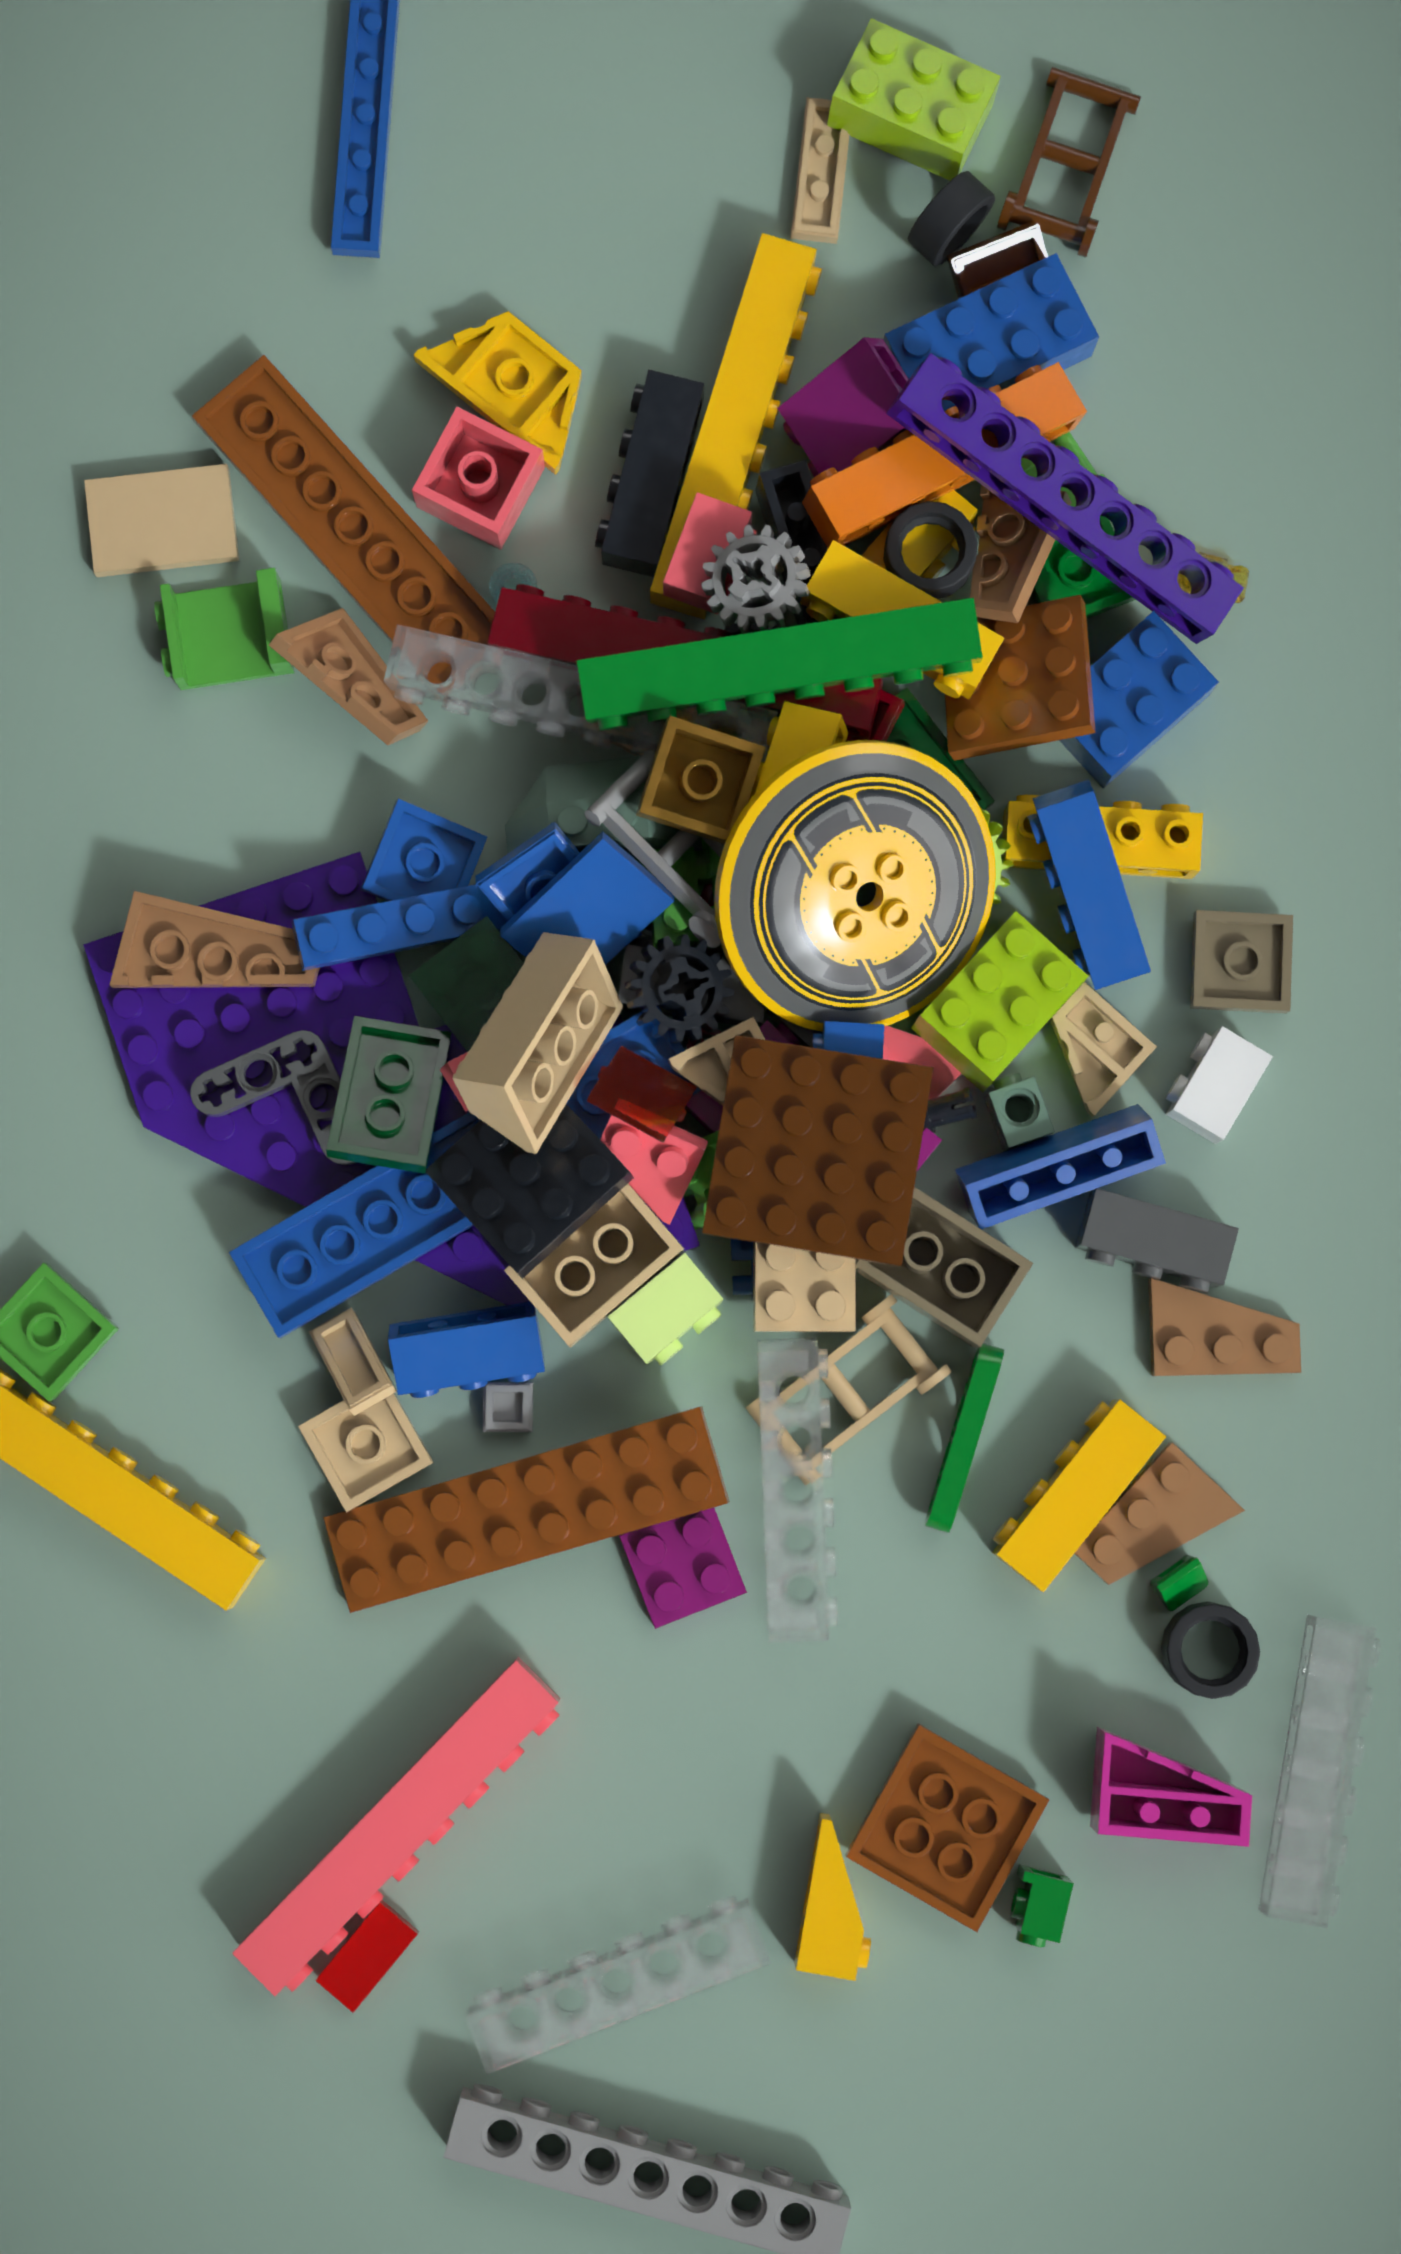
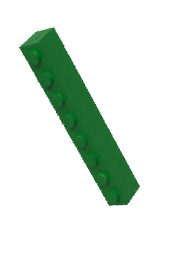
M967 598L577 660L586 721L590 724L598 723L599 730H612L627 727V718L647 715L648 723L663 722L669 716L677 718L676 710L696 707L697 715L714 714L726 711V702L745 700L746 707H759L776 703L775 695L789 692L795 693V700L824 696V687L844 684L845 692L874 688L873 679L893 676L894 684H905L924 680L923 671L943 669L944 677L962 675L973 672L972 664L981 663L983 656L974 598Z

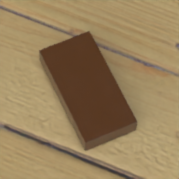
M1031 221L949 254L946 257L959 299L1046 258L1047 253L1039 224Z

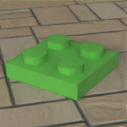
M43 1262L0 1309V1358L48 1402H53L119 1328L48 1263Z

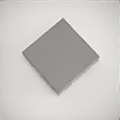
M488 1382L483 1387V1432H533V1383Z

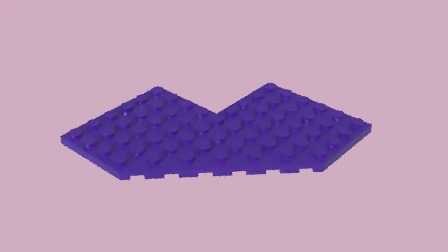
M359 851L199 906L292 929L291 923L294 919L376 904L378 901L376 896L360 890L367 869L362 854ZM123 931L83 944L144 1128L305 1207L376 1167V1165L358 1162L345 1166L336 1164L328 1159L321 1149L293 1085L220 1117L207 1116L199 1111L192 1103L190 1092L193 1082L202 1073L293 1032L304 1030L317 1035L325 1044L341 1079L354 1016L420 1027L395 953L320 967L315 987L112 988L110 981ZM496 1008L434 1028L451 1032L447 1062L471 1049L482 1027L488 1022ZM619 1014L611 1029L623 1023L621 1014ZM303 1041L296 1044L298 1052L286 1059L281 1057V1050L274 1052L272 1056L281 1065L283 1078L291 1075V1071L285 1066L298 1060L305 1066L312 1064L311 1055L317 1051L316 1045L308 1047ZM262 1060L254 1061L246 1070L247 1082L252 1087L260 1088L266 1086L273 1076L271 1065ZM235 1070L227 1074L233 1081L229 1085L218 1087L214 1082L208 1083L206 1085L208 1093L202 1096V1101H210L217 1107L222 1104L221 1095L229 1090L235 1089L238 1092V1098L246 1095V1092L237 1082ZM445 1078L443 1080L433 1133L469 1112V1110H464ZM326 1084L316 1087L311 1093L310 1098L313 1108L321 1112L334 1108L338 1096L336 1089ZM332 1120L321 1121L319 1123L321 1129L324 1130L329 1124L332 1125ZM684 1197L670 1225L662 1222L655 1214L684 1248L683 1252L700 1247ZM475 1226L470 1227L415 1260L505 1305L530 1302L504 1271L510 1265Z

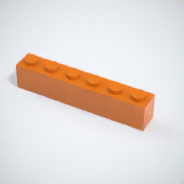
M1059 362L1043 370L1040 365H1035L1018 375L1015 379V384L1003 390L999 385L988 389L1000 399L1001 406L1013 415L1032 421L1039 428L1040 435L1049 442L1074 430L1087 413ZM956 406L944 411L952 418H959ZM982 429L981 434L984 442L990 447L998 448V440L994 433L987 429ZM905 430L893 439L894 445L880 452L877 447L869 448L851 461L852 466L840 472H837L835 468H830L815 476L810 481L811 487L802 504L827 548H829L833 540L845 546L893 522L896 516L909 506L926 501H934L975 479L909 430Z

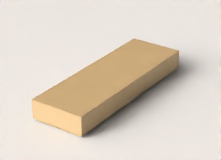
M806 97L790 239L837 244L850 134L846 130L841 129V131L827 126L832 100Z

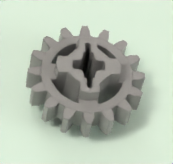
M745 525L744 537L737 539L733 533L728 532L726 538L729 545L725 549L713 545L711 548L717 559L716 563L707 562L702 567L706 575L712 578L701 583L705 594L712 596L707 601L712 612H721L720 619L727 627L737 619L738 627L743 634L748 633L752 624H757L760 631L768 630V622L775 620L781 627L786 626L783 614L787 610L799 614L801 609L795 598L796 596H809L810 592L806 583L800 581L811 576L807 564L800 563L805 558L800 546L791 547L792 541L786 532H783L775 540L774 532L769 525L764 526L760 535H755L751 526ZM784 562L787 566L785 586L779 580V576L784 571L782 568ZM727 573L733 578V583L728 588L730 592L728 597L725 591ZM745 575L750 578L753 576L755 579H761L764 576L767 584L762 581L759 583L756 580L748 583Z

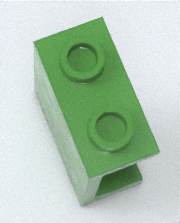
M275 568L256 570L257 582L175 594L170 584L160 585L162 601L154 602L155 615L159 630H166L169 646L161 648L162 664L166 677L173 676L180 690L295 673L294 666L269 646L276 634L288 630L282 584Z

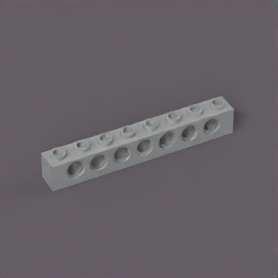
M474 2084L473 2089L466 2087L462 2089L443 2158L780 2254L840 2253L851 2212L849 2196L843 2195V2189L833 2183L814 2180L811 2186L794 2181V2175L781 2168L766 2166L764 2172L744 2167L745 2160L728 2153L718 2152L716 2157L713 2158L696 2153V2146L682 2140L668 2139L667 2144L647 2139L648 2133L633 2126L620 2125L617 2131L600 2126V2119L587 2113L572 2111L570 2117L550 2112L552 2106L544 2101L527 2097L523 2098L521 2103L502 2098L503 2092L492 2086ZM497 2120H507L515 2126L517 2135L510 2141H498L490 2133L489 2127ZM546 2134H556L564 2140L566 2147L557 2155H548L541 2151L538 2146V2140ZM601 2147L612 2153L614 2161L607 2168L597 2169L588 2163L586 2155L592 2149ZM651 2161L661 2167L663 2174L657 2181L646 2183L636 2176L634 2172L636 2167L643 2162ZM700 2175L707 2178L712 2185L710 2190L702 2196L688 2194L683 2185L691 2176ZM743 2189L755 2191L760 2197L758 2204L750 2210L737 2208L732 2203V2198L738 2191ZM791 2203H799L804 2205L809 2212L802 2222L790 2224L780 2216L782 2210Z

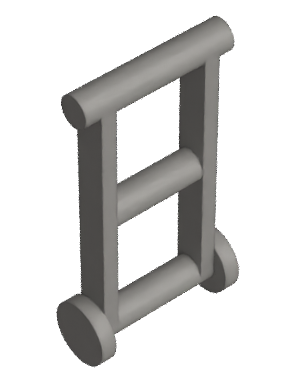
M647 750L585 811V817L594 826H600L603 823L693 915L689 919V927L699 941L704 939L707 941V946L718 947L721 941L715 919V907L712 909L671 867L700 836L679 830L656 852L616 811L644 781H647L655 752ZM701 837L721 858L725 844Z

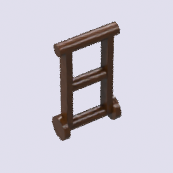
M1052 67L1046 86L1054 88L1019 192H1008L997 228L1006 231L1009 222L1021 226L1035 221L1039 224L1041 233L1080 245L1077 255L1086 258L1099 220L1090 218L1125 114L1127 112L1135 115L1141 96ZM1063 92L1117 109L1101 157L1047 139ZM1041 158L1094 175L1078 224L1024 206Z

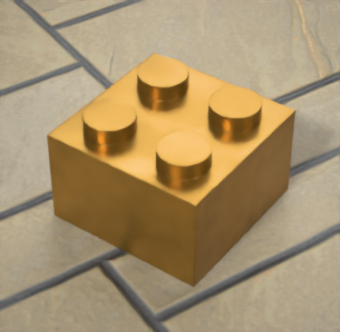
M669 716L665 721L636 816L725 844L735 821L749 801L765 747Z

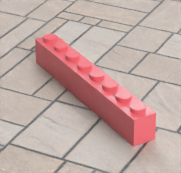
M518 1657L242 1941L232 1954L274 1997L285 1986L293 1992L313 1971L307 1963L320 1949L329 1955L349 1934L343 1927L356 1912L364 1919L384 1898L378 1889L391 1876L398 1882L402 1880L419 1862V1859L413 1853L426 1840L434 1846L455 1824L449 1816L462 1803L470 1809L490 1787L484 1780L491 1772L498 1767L505 1773L525 1752L519 1746L520 1742L532 1730L540 1736L559 1717L560 1714L554 1707L561 1698Z

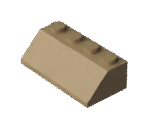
M543 932L452 1077L470 1113L529 1153L536 1154L623 1009V1005L594 939Z

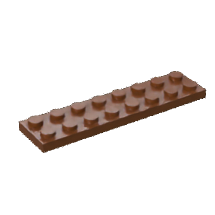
M265 355L261 356L192 415L197 426L444 702L498 657V655L493 654L487 644L495 611Z
M702 1406L323 1518L350 1613L721 1506L729 1503L730 1500Z

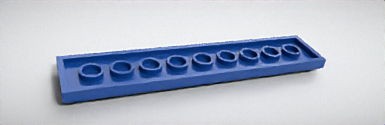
M643 1012L638 1013L609 1031L566 1103L599 1139L617 1101L658 1118L702 1091L674 1071L668 1063L669 1058L685 1051L681 1043H671L669 1031L661 1037H652V1029L654 1027L652 1022L641 1026L636 1023ZM468 1112L434 1132L426 1169L475 1126L480 1119ZM376 1166L233 1249L229 1254L275 1334L281 1339L474 1225L426 1172L424 1174Z

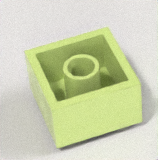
M684 1253L611 1313L608 1319L646 1365L655 1359L662 1366L683 1348V1345L678 1340L691 1328L699 1335L721 1316V1312L716 1307L722 1303L723 1298L687 1254Z

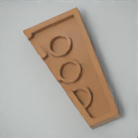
M134 891L110 986L112 988L315 987L319 968L302 971L293 929Z

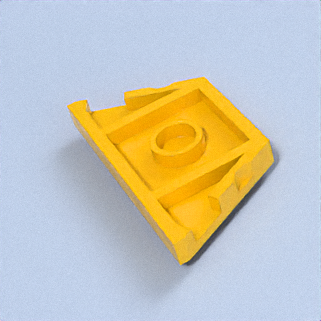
M509 311L488 319L481 327H470L453 334L454 339L429 350L425 346L414 353V360L418 365L491 424L543 449L545 467L555 475L558 473L582 380V370Z

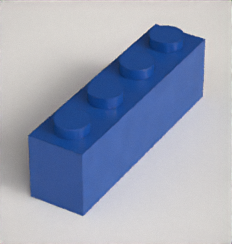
M1089 779L1032 798L1037 813L1029 815L1028 819L1036 843L1039 844L1046 841L1051 855V859L1042 862L1051 889L1061 886L1066 901L1065 904L1059 905L1057 908L1066 934L1075 931L1081 947L1072 950L1076 965L1088 976L1090 975L1095 990L1151 972L1100 808Z
M1139 1104L957 1168L955 1172L969 1214L978 1228L984 1229L1166 1164L1152 1118Z

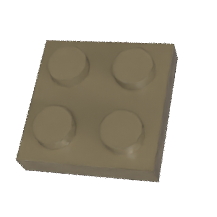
M1196 910L1193 913L1190 1009L1285 1014L1290 1012L1293 915Z

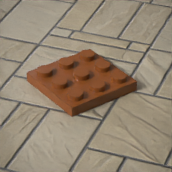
M1081 595L1028 605L1025 607L1018 623L977 617L978 623L1004 637V640L970 699L962 695L959 698H953L945 694L948 753L954 761L1096 733L1086 607Z
M917 1723L845 1856L959 1923L978 1932L1050 1799Z

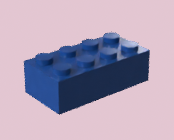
M1057 253L885 333L883 340L908 379L921 362L932 353L937 358L943 357L953 362L960 369L961 376L974 386L989 389L999 385L1003 390L1015 384V379L1018 375L1035 365H1040L1043 370L1059 362L1064 370L1092 357L1099 335ZM942 400L944 411L956 406L951 401Z

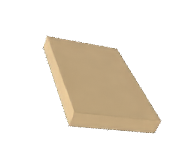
M227 464L84 480L93 570L96 577L239 561L230 470Z

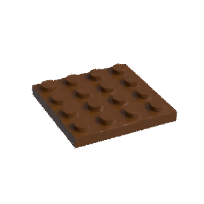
M735 1035L702 1234L901 1267L933 1067Z

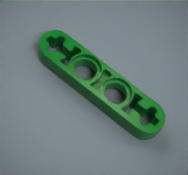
M983 1343L976 1350L925 1518V1526L946 1533H949L952 1528L1004 1356V1349Z

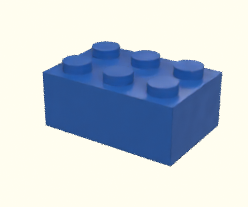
M1153 611L1090 666L1096 733L1059 741L1104 789L1212 693L1219 681Z

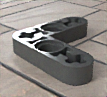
M301 1030L202 1073L193 1082L190 1095L192 1103L199 1111L207 1116L220 1117L293 1085L321 1149L327 1156L326 1148L331 1125L329 1124L322 1130L319 1123L321 1121L333 1120L335 1106L326 1112L317 1111L311 1105L310 1098L313 1090L319 1085L324 1084L334 1087L338 1094L341 1079L322 1040L310 1031ZM303 1041L308 1047L316 1045L317 1051L311 1055L313 1063L305 1066L298 1060L285 1066L291 1071V1075L283 1078L281 1065L272 1054L281 1050V1057L286 1059L298 1052L296 1044ZM258 1060L268 1062L273 1070L271 1081L266 1086L260 1088L252 1087L246 1079L247 1068L251 1063ZM235 1070L237 1082L246 1092V1095L238 1098V1092L235 1089L229 1090L221 1095L222 1104L217 1107L210 1101H202V1096L208 1093L206 1086L208 1083L214 1082L218 1087L229 1085L233 1081L227 1074ZM328 1158L339 1165L347 1166L356 1163L352 1161Z

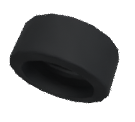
M969 171L961 172L938 192L920 214L908 235L909 243L932 265L938 266L947 261L946 256L957 252L984 221L995 202L994 194Z
M926 501L911 505L896 516L887 532L883 560L887 571L932 597L941 599L951 596L966 583L976 562L978 542L973 525L961 511L946 503ZM924 524L939 525L949 530L956 538L959 548L958 561L954 568L946 575L934 579L923 578L911 572L904 563L901 553L902 543L907 534L915 527Z
M1208 1601L1191 1604L1176 1613L1164 1629L1161 1644L1164 1667L1174 1682L1194 1695L1211 1699L1232 1696L1247 1686L1257 1671L1260 1657L1257 1633L1248 1619L1232 1607ZM1208 1620L1222 1622L1229 1627L1237 1637L1239 1645L1238 1661L1231 1672L1221 1678L1211 1680L1199 1678L1190 1672L1183 1661L1181 1652L1183 1638L1188 1630L1197 1623Z

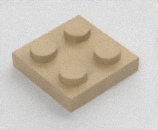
M395 1393L355 1416L349 1411L343 1400L298 1426L346 1512L360 1506L434 1463Z

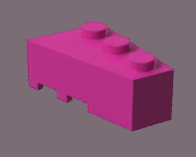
M1097 1726L1090 1827L1097 1834L1249 1847L1252 1811L1251 1794L1239 1787Z

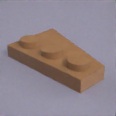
M981 485L980 496L983 499L982 516H978L977 533L980 538L978 555L976 556L972 572L970 598H974L977 617L1018 623L1055 539ZM1060 491L1063 501L1071 506L1072 502L1067 492Z
M344 608L276 634L269 644L272 649L387 746L420 732L428 722V719Z
M1153 1278L1148 1279L1152 1376L1302 1373L1299 1323Z
M1169 1442L1115 1501L1074 1554L1101 1580L1110 1585L1245 1510L1174 1443Z

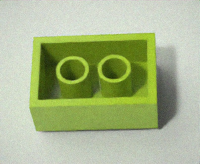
M871 18L832 96L827 126L841 131V129L846 130L851 137L951 181L961 173L991 111L1001 76Z
M1015 911L921 1013L911 1029L983 1093L1089 976Z

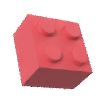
M457 406L412 488L416 507L501 550L545 469L543 449Z

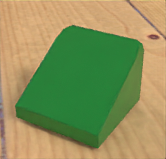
M1185 1555L1151 1579L1149 1584L1167 1610L1174 1611L1208 1586L1209 1581L1199 1559L1194 1556Z

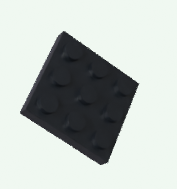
M567 1104L536 1154L525 1151L480 1120L426 1169V1173L522 1279L634 1178L631 1172Z

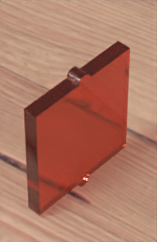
M621 1046L608 1067H601L598 1073L600 1079L589 1094L587 1102L664 1143L675 1123L684 1120L687 1113L685 1107L697 1087Z

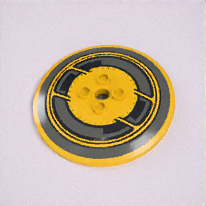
M855 740L822 747L803 755L777 772L754 794L735 821L722 851L715 883V919L719 938L732 970L754 998L773 1013L804 1028L822 1032L825 1021L883 1024L888 1026L909 1017L932 1002L966 966L983 936L991 912L996 880L995 855L988 824L980 806L963 782L947 767L913 748L879 740ZM874 882L876 887L874 899L866 906H858L856 903L857 891L863 884Z

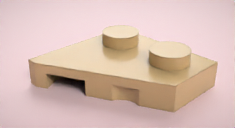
M1085 982L1050 1019L1086 1112L1091 1117H1094L1157 1048L1154 1043Z

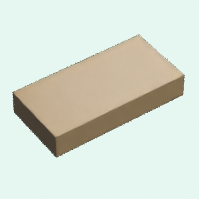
M352 1307L309 1331L349 1411L354 1416L397 1392Z

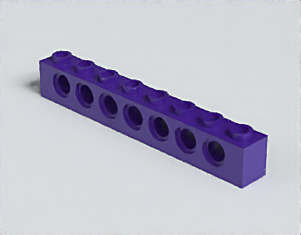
M932 353L921 362L886 412L887 415L1149 610L1155 611L1161 619L1192 642L1198 644L1215 634L1244 589L1243 586L1233 580L1234 576L1228 568L1217 562H1209L1195 551L1194 544L1188 538L1178 533L1169 532L1156 522V516L1148 508L1129 502L1118 493V488L1112 481L1101 475H1093L1079 464L1078 457L1072 451L1062 446L1053 445L1040 435L1039 428L1032 421L1021 416L1016 417L1001 406L1000 399L992 391L984 387L974 386L961 376L960 369L953 362L943 357L937 358ZM942 400L951 401L956 405L959 418H952L944 412ZM982 429H987L994 433L998 440V448L990 447L984 442L981 434ZM1021 458L1028 459L1035 465L1037 477H1031L1024 472L1021 466ZM1061 487L1069 489L1074 494L1076 499L1075 507L1063 501L1060 494ZM1100 516L1106 517L1112 522L1114 536L1108 535L1102 530L1099 521ZM1139 545L1145 546L1150 550L1153 557L1152 565L1145 563L1141 559ZM1178 574L1184 575L1191 584L1190 594L1180 588L1177 581Z

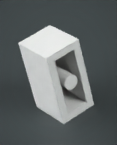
M1223 1026L1216 1030L1212 1036L1206 1032L1202 1035L1190 1055V1058L1197 1061L1188 1077L1180 1074L1165 1098L1172 1102L1166 1112L1167 1116L1214 1144L1225 1139L1273 1058L1269 1053Z

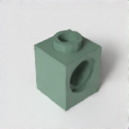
M1016 1073L992 1083L995 1091L989 1092L984 1097L1003 1152L1047 1137L1055 1132L1035 1076L1022 1081L1020 1073ZM1020 1098L1028 1104L1030 1115L1027 1121L1018 1123L1012 1121L1007 1116L1005 1104L1008 1099Z

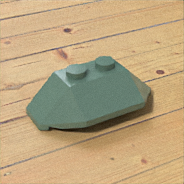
M642 755L546 767L505 824L507 854L555 821L579 852L603 831L635 859L636 857L603 823L600 826L592 825L586 819L585 811ZM644 781L616 811L653 849H661L679 829L636 816L646 781ZM701 837L691 846L694 847V851L702 850Z

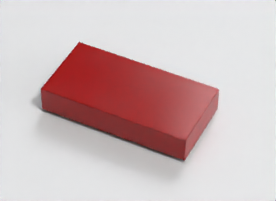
M381 1900L315 1981L354 2013L415 1939L419 1931Z

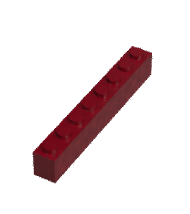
M517 584L515 590L501 587L487 644L494 655L579 674L577 660L733 636V634L715 627H705L704 632L686 629V624L683 621L666 616H658L656 622L638 618V612L623 606L612 605L609 611L591 607L589 600L574 595H563L562 600L544 597L545 592L539 588ZM883 678L873 679L874 688L861 691L845 692L844 684L824 687L825 695L816 698L795 700V693L789 692L775 695L776 703L746 707L745 700L726 702V708L773 718L775 716L780 717L785 701L841 714L849 736L870 740L883 687Z

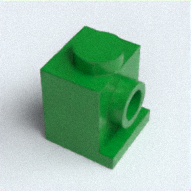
M1019 1864L1017 1875L1025 1882L1024 1889L1016 1888L1010 1910V1917L1017 1919L1015 1924L1018 1929L1016 1940L1036 1947H1045L1046 1940L1060 1943L1074 1883L1068 1876Z

